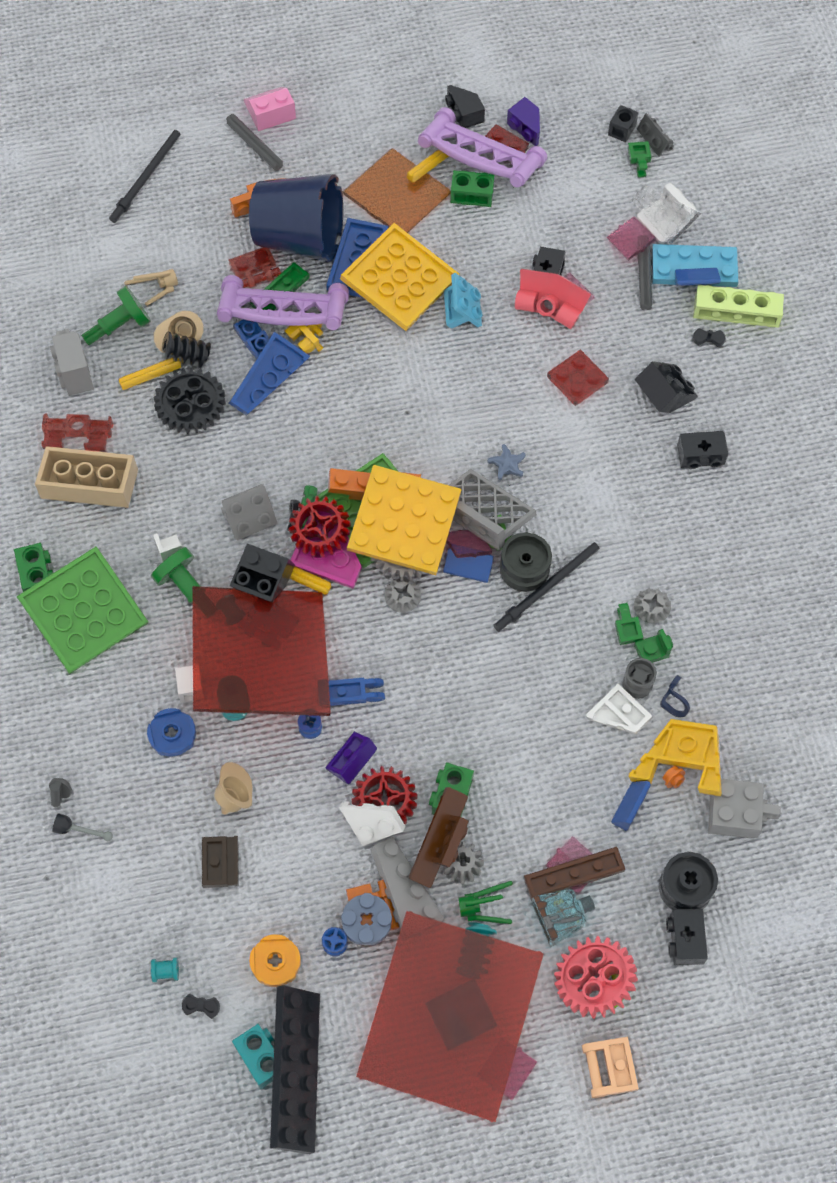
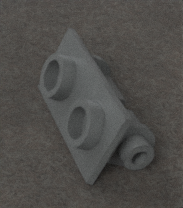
M645 113L637 130L646 141H649L651 148L660 157L664 150L671 151L674 148V142L666 133H662L663 130L658 125L656 119L651 118Z

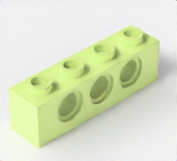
M698 285L695 294L693 318L779 328L783 316L784 294L760 292L751 289L742 290L731 287Z

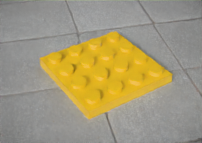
M393 223L341 274L340 280L407 331L444 293L446 288L452 285L451 275L454 273L459 275V273Z
M373 465L347 551L437 575L462 489Z

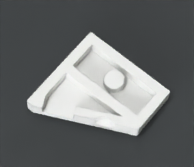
M617 684L586 714V718L636 735L652 719V715L625 689Z
M345 801L339 807L362 846L403 832L406 827L394 806H375L374 804L364 803L362 806L350 805V802Z

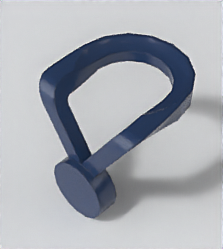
M677 675L669 685L668 691L662 698L660 705L670 714L681 718L689 713L690 705L682 695L674 691V688L682 678ZM670 694L683 703L684 711H678L666 702Z

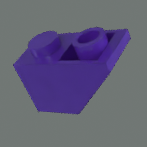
M524 97L508 109L507 124L512 130H516L527 142L537 146L539 145L540 135L539 107Z

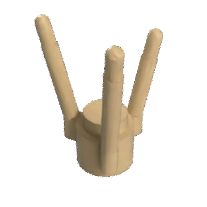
M169 269L163 272L134 276L132 280H127L124 284L129 285L158 280L160 288L165 287V290L145 302V305L148 306L167 293L174 292L173 286L178 285V280L174 270Z

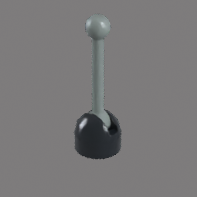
M60 813L56 815L52 832L58 834H66L72 829L103 837L105 841H110L113 838V834L109 831L103 833L73 825L70 817Z

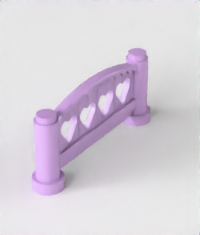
M446 107L441 108L435 114L434 120L418 137V143L421 147L435 146L446 155L465 165L490 174L509 178L510 183L514 187L523 186L537 168H541L547 160L545 150L539 146L531 147L525 154L455 124L456 116L454 112ZM455 137L457 144H451L449 141L442 139ZM473 145L475 147V152H470L467 149H463L461 147ZM490 152L493 154L494 160H488L486 157L479 155ZM509 160L511 161L512 168H507L504 165L498 164V162Z
M229 275L222 281V295L217 316L222 322H228L232 317H237L248 321L273 325L326 324L328 329L336 330L341 325L344 305L349 298V289L341 283L332 284L328 289V294L243 288V281L239 277ZM247 302H253V304L257 308L250 309L240 307H242ZM272 303L278 310H263L262 308ZM290 305H295L299 312H285L283 310ZM311 307H317L321 313L315 314L305 312Z

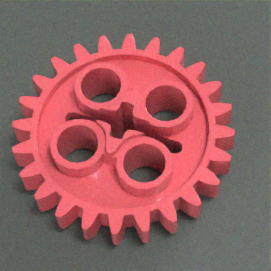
M599 936L596 937L593 943L587 937L586 944L584 945L578 940V948L574 949L569 946L570 954H561L564 963L559 962L556 964L560 970L554 973L558 980L554 983L559 990L557 993L560 999H563L565 1006H570L573 1013L580 1009L582 1017H585L589 1011L593 1019H595L597 1012H600L603 1018H605L606 1010L608 1009L615 1014L614 1006L618 1005L624 1008L622 1000H631L628 991H636L633 982H637L638 978L634 974L637 972L635 964H632L634 962L633 957L628 955L626 947L621 948L618 941L612 945L609 937L605 939L604 943L601 942ZM602 957L598 963H592L595 958ZM583 974L581 978L573 979L575 975ZM614 974L619 975L615 980H608ZM593 991H600L597 996L589 997Z

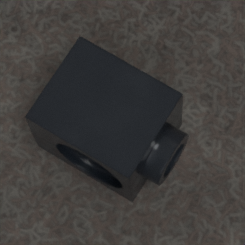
M620 105L610 121L608 136L626 143L637 125L639 112Z

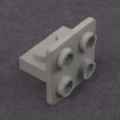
M263 484L222 500L223 507L221 510L223 516L230 524L236 540L277 524L271 502Z

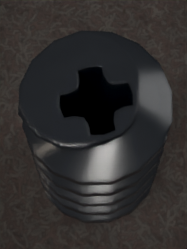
M170 331L166 332L162 343V351L165 353L166 360L172 354L174 362L179 357H181L182 364H185L187 359H190V366H193L198 361V368H202L203 364L206 363L211 349L210 342L205 345L203 340L197 342L195 338L189 340L187 336L180 338V335L177 333L172 336Z

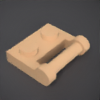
M628 1037L581 1045L583 1054H586L593 1088L590 1090L592 1098L638 1091L639 1088ZM602 1050L610 1086L604 1087L596 1055L597 1051Z

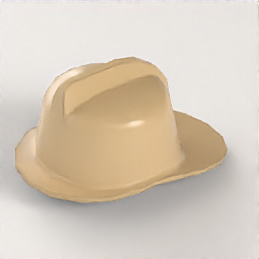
M181 311L166 319L156 327L154 332L156 347L163 352V338L168 331L171 332L172 336L177 333L180 335V338L187 336L189 340L191 338H195L197 341L200 340L204 326L201 318L191 311Z
M227 762L221 767L219 784L214 793L215 800L221 806L222 814L238 812L242 808L247 809L252 806V780L243 767L233 762Z

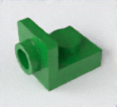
M660 629L657 635L635 642L634 647L639 658L648 659L654 663L669 658L673 642L671 637L665 634L664 629Z

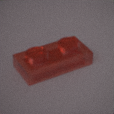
M497 124L485 135V137L523 153L529 149L528 142Z

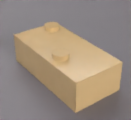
M46 446L35 486L41 499L128 508L138 468L133 455Z

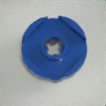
M168 708L154 716L151 724L149 723L147 727V737L150 745L159 755L173 757L181 755L193 747L196 738V728L193 719L188 714L176 708ZM173 727L175 731L178 730V733L175 734L174 737L165 735V733L169 732V728Z

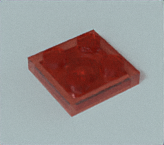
M581 349L547 373V378L574 406L609 382V378Z

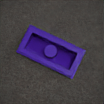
M354 731L325 768L344 783L350 784L376 752L377 747L370 738Z

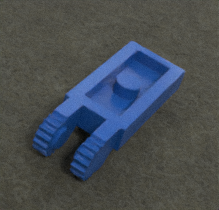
M363 677L318 681L319 707L366 703V701L385 700L383 692L366 693L365 688H380L384 685V680L380 678L364 679Z

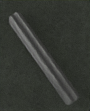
M235 114L227 116V124L275 171L283 167V161Z
M640 236L638 238L640 308L642 310H650L652 308L650 239L648 236Z

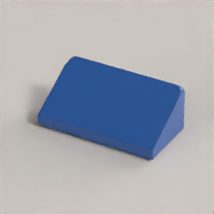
M717 268L675 270L676 286L712 285L721 282Z
M449 546L443 573L488 583L494 556Z
M638 781L630 784L611 821L612 824L625 831L629 830L649 791L650 782Z

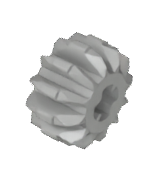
M461 841L460 848L457 849L458 856L455 862L450 867L444 869L445 875L451 874L450 880L452 882L459 877L460 884H464L466 877L470 882H473L474 875H481L479 867L484 865V860L479 859L482 852H473L474 844L466 848L465 841ZM460 859H465L466 866H460Z

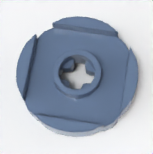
M364 893L354 897L343 909L341 916L343 931L347 938L357 945L371 946L382 942L388 936L391 929L392 916L389 906L383 899L371 893ZM364 914L366 916L372 915V925L367 923L362 925L361 916Z

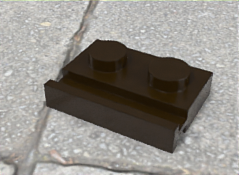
M238 836L202 837V887L239 886Z

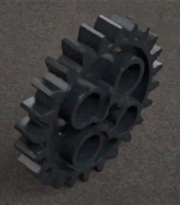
M193 367L190 368L189 372L182 368L181 374L173 371L174 377L171 378L166 375L167 382H159L161 388L155 389L156 396L153 397L154 407L158 418L162 419L163 425L168 423L170 430L176 426L178 433L183 428L187 434H189L190 429H194L195 433H198L199 427L206 431V424L214 426L213 418L220 420L219 413H224L223 405H226L225 391L222 390V383H218L216 376L211 378L209 371L203 375L201 368L197 373L194 372Z

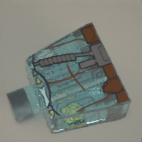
M572 889L535 896L531 903L550 947L582 929L586 924L584 914L595 910V905L590 895L577 900Z

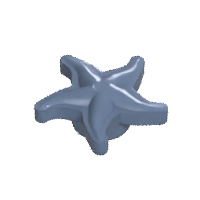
M503 444L501 456L487 459L488 464H495L498 467V480H502L504 475L510 474L519 477L523 476V471L519 470L518 464L525 458L526 454L524 452L520 455H513L508 447Z

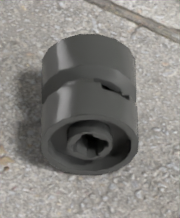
M636 658L627 665L622 686L633 698H644L652 691L657 675L654 664L648 659Z

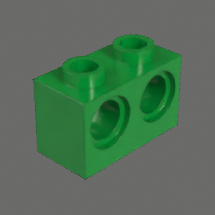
M453 170L450 203L492 207L495 175L485 172Z
M41 542L14 549L23 592L37 584L34 582L37 578L45 579L54 573L48 567V564L52 563L49 550H44ZM33 558H38L37 561L30 562Z
M447 762L444 770L439 769L436 783L439 786L437 792L432 791L429 805L432 806V815L435 814L446 787L455 789L468 796L474 777V770ZM457 777L460 782L454 785L450 784L448 779Z

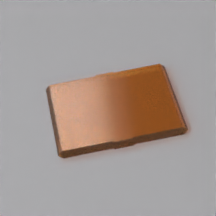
M393 148L388 150L342 191L346 197L364 209L374 219L387 225L388 228L395 223L407 233L451 194V191L428 173L415 182L408 180L406 177L407 172L416 165Z

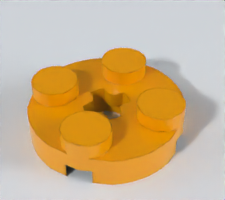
M273 934L265 936L253 947L249 962L252 973L258 982L269 987L286 985L296 978L301 965V957L297 946L289 938ZM274 954H277L278 958L282 959V963H279L277 967H273L272 964L268 963V960L272 959Z

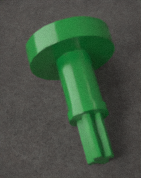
M126 285L117 291L123 304L103 318H99L97 320L98 324L81 335L88 345H91L105 334L110 336L113 331L132 318L141 328L151 322L140 302Z
M184 547L163 561L152 572L151 578L158 586L172 580L187 598V601L190 604L194 603L208 620L218 610L206 597L204 587H201L186 569L194 559V555L187 547Z

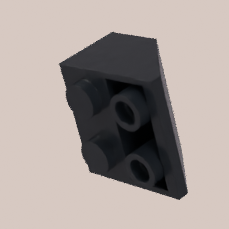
M652 361L634 379L659 412L671 413L698 397L694 391L695 387L691 382L685 380L682 376V370L676 364Z
M247 544L229 586L273 602L287 586L295 564L286 557Z

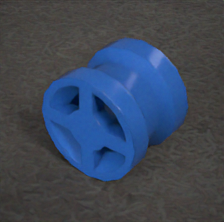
M307 710L300 714L297 721L299 733L306 739L318 737L322 732L320 715L312 710Z
M331 927L324 932L322 936L324 951L333 957H338L346 951L348 941L342 929Z

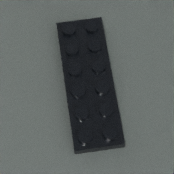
M285 985L278 986L276 991L270 1149L312 1154L315 1153L320 994Z

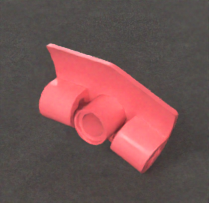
M521 269L520 290L516 294L515 309L537 312L542 316H550L567 328L572 329L591 294L561 275ZM545 300H548L552 303V309H548L545 307Z

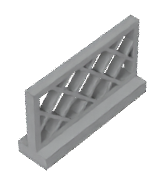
M469 469L449 484V486L462 489V496L459 498L453 520L498 550L503 548L505 539L536 516L535 509L472 469ZM470 478L478 482V484L464 485ZM478 490V495L465 496V491ZM480 490H491L494 494L481 495ZM507 500L510 502V505H497V501ZM481 501H494V506H481ZM465 502H478V506L469 507ZM511 511V516L497 517V512ZM513 511H524L526 514L523 516H513ZM495 512V517H485L481 513ZM511 523V526L504 530L497 524Z

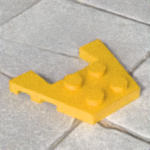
M670 719L654 740V746L648 753H644L640 759L641 763L635 770L632 769L628 776L632 782L648 781L651 784L659 763L703 770L698 785L699 793L721 796L719 733L717 726Z

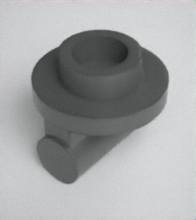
M53 778L50 781L51 805L58 807L61 804L62 798L70 797L72 788L70 783L63 778Z

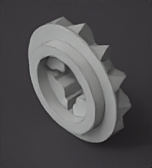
M405 578L403 581L393 579L386 587L384 593L385 601L394 611H412L421 601L420 587L413 579L412 581ZM407 588L408 597L403 596L399 600L398 591L403 592Z
M648 588L643 592L640 591L635 598L634 610L643 621L659 623L669 616L671 601H669L667 593H662L659 588L656 590ZM656 599V605L659 607L655 606L654 609H652V612H649L650 604L648 603H651L652 600Z

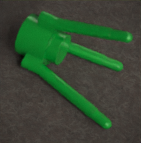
M508 881L475 893L464 894V897H458L461 917H467L468 922L484 921L512 924L511 919L476 915V913L480 912V904L503 899L501 894L483 898L479 897L512 886L513 882Z

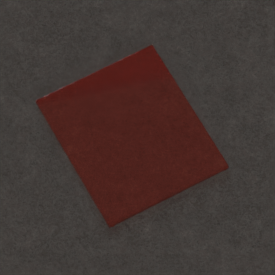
M192 586L193 712L330 716L322 592L283 590L273 602H269L234 588Z
M406 911L356 1077L487 1119L490 1122H496L544 953L424 917L412 911Z

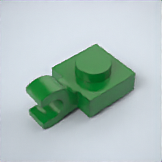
M649 141L630 142L627 148L630 164H637L638 178L646 177L647 163H651L652 157Z
M628 603L618 604L617 614L620 620L615 621V628L619 644L624 645L643 640L644 637L638 616L631 618Z

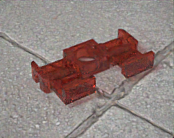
M45 413L42 421V431L45 436L41 445L43 449L46 446L64 448L62 438H65L66 434V437H87L89 441L83 445L87 451L105 452L107 437L111 438L112 418L109 416L108 420H90L89 415L67 414L66 419L49 418L48 414ZM75 422H82L84 424L79 430L72 428Z

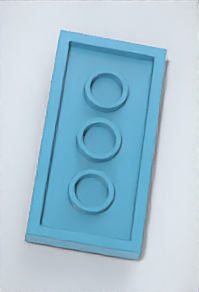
M653 244L652 284L675 285L676 269L717 268L721 282L711 286L737 287V247Z

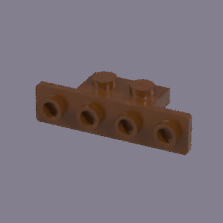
M450 787L445 788L410 872V880L431 888L440 865L450 867L455 862L458 856V846L468 831L467 824L469 820L460 817L468 799L467 795Z

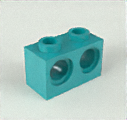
M257 1024L233 1039L232 1043L259 1088L262 1089L273 1082V1070L271 1072H264L262 1064L267 1060L274 1061V1048L271 1045L274 1038L267 1027L262 1030L260 1025ZM254 1038L262 1040V1045L257 1050L248 1048L250 1040Z

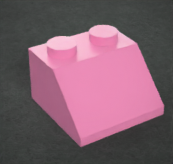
M279 87L244 99V103L258 131L296 119L295 103L285 87Z

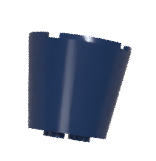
M325 174L257 182L249 202V227L253 243L259 247L323 261H333L339 247L336 244L337 237L342 236L344 217L342 187L337 186L339 180L337 175Z

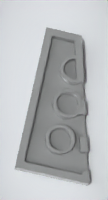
M392 837L373 845L370 850L379 876L384 879L387 898L391 899L394 907L393 915L395 921L400 924L402 940L406 941L440 925L445 920L425 887L409 879L412 866L395 839Z

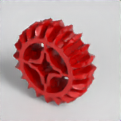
M316 496L315 502L312 503L307 498L306 506L299 503L300 511L293 510L292 513L295 518L289 519L290 524L293 526L288 528L289 532L292 533V542H296V548H303L304 554L311 550L312 557H315L317 552H320L323 558L326 551L333 555V548L341 550L340 542L347 543L345 536L351 533L350 529H348L351 526V522L347 520L349 517L348 512H343L344 506H337L335 499L329 503V499L326 496L322 501ZM318 512H327L333 516H321ZM311 515L310 523L302 529L304 521ZM316 519L318 520L319 524H321V526L323 527L322 529L324 534H322L321 530H319L318 527H316ZM338 524L335 534L331 538H329V531L335 528L334 526ZM318 537L322 542H313L307 538Z
M381 766L378 773L372 768L370 770L371 776L366 773L362 774L364 781H356L358 788L352 791V794L355 796L352 798V804L362 806L364 803L382 806L384 805V802H382L383 790H385V796L388 798L386 806L399 805V802H404L401 808L397 810V813L406 825V816L413 817L414 812L411 809L417 808V803L414 800L418 798L417 793L413 792L415 784H409L410 777L405 776L402 778L403 771L401 770L394 774L392 766L389 768V772H385L384 766ZM387 783L397 786L402 792L390 789ZM380 784V787L376 792H371L370 795H366L367 792L373 786Z

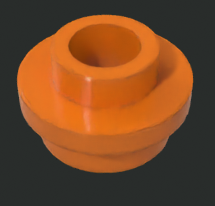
M677 766L671 767L663 776L665 786L667 788L679 787L685 780V770Z

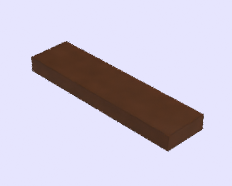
M613 847L524 875L523 879L530 899L533 901L535 900L534 897L540 896V898L625 872L626 869L618 848Z

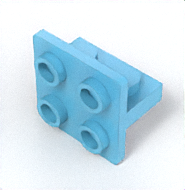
M457 273L452 274V286L444 291L446 325L452 329L470 321L476 327L482 326L481 317L483 314L480 306V291Z

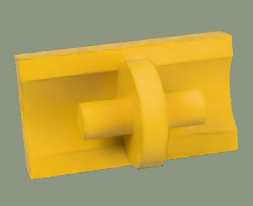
M322 324L288 326L285 330V333L293 342L301 335L305 337L297 344L305 353L309 354L314 349L320 352L323 349L319 339L314 335L315 333L318 336L323 334L321 330Z

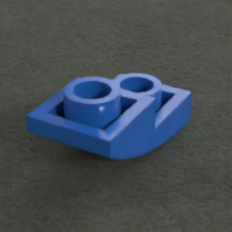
M242 319L235 323L233 328L248 350L257 359L268 342L269 337L265 330H261L257 322Z

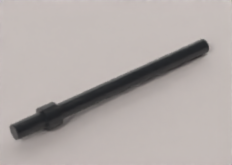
M174 130L125 197L120 198L117 202L116 209L109 217L110 221L116 223L123 212H127L130 208L131 201L181 134L178 130Z
M593 542L517 606L509 608L505 612L506 615L493 625L494 628L500 632L509 623L516 622L526 609L600 549L598 544Z

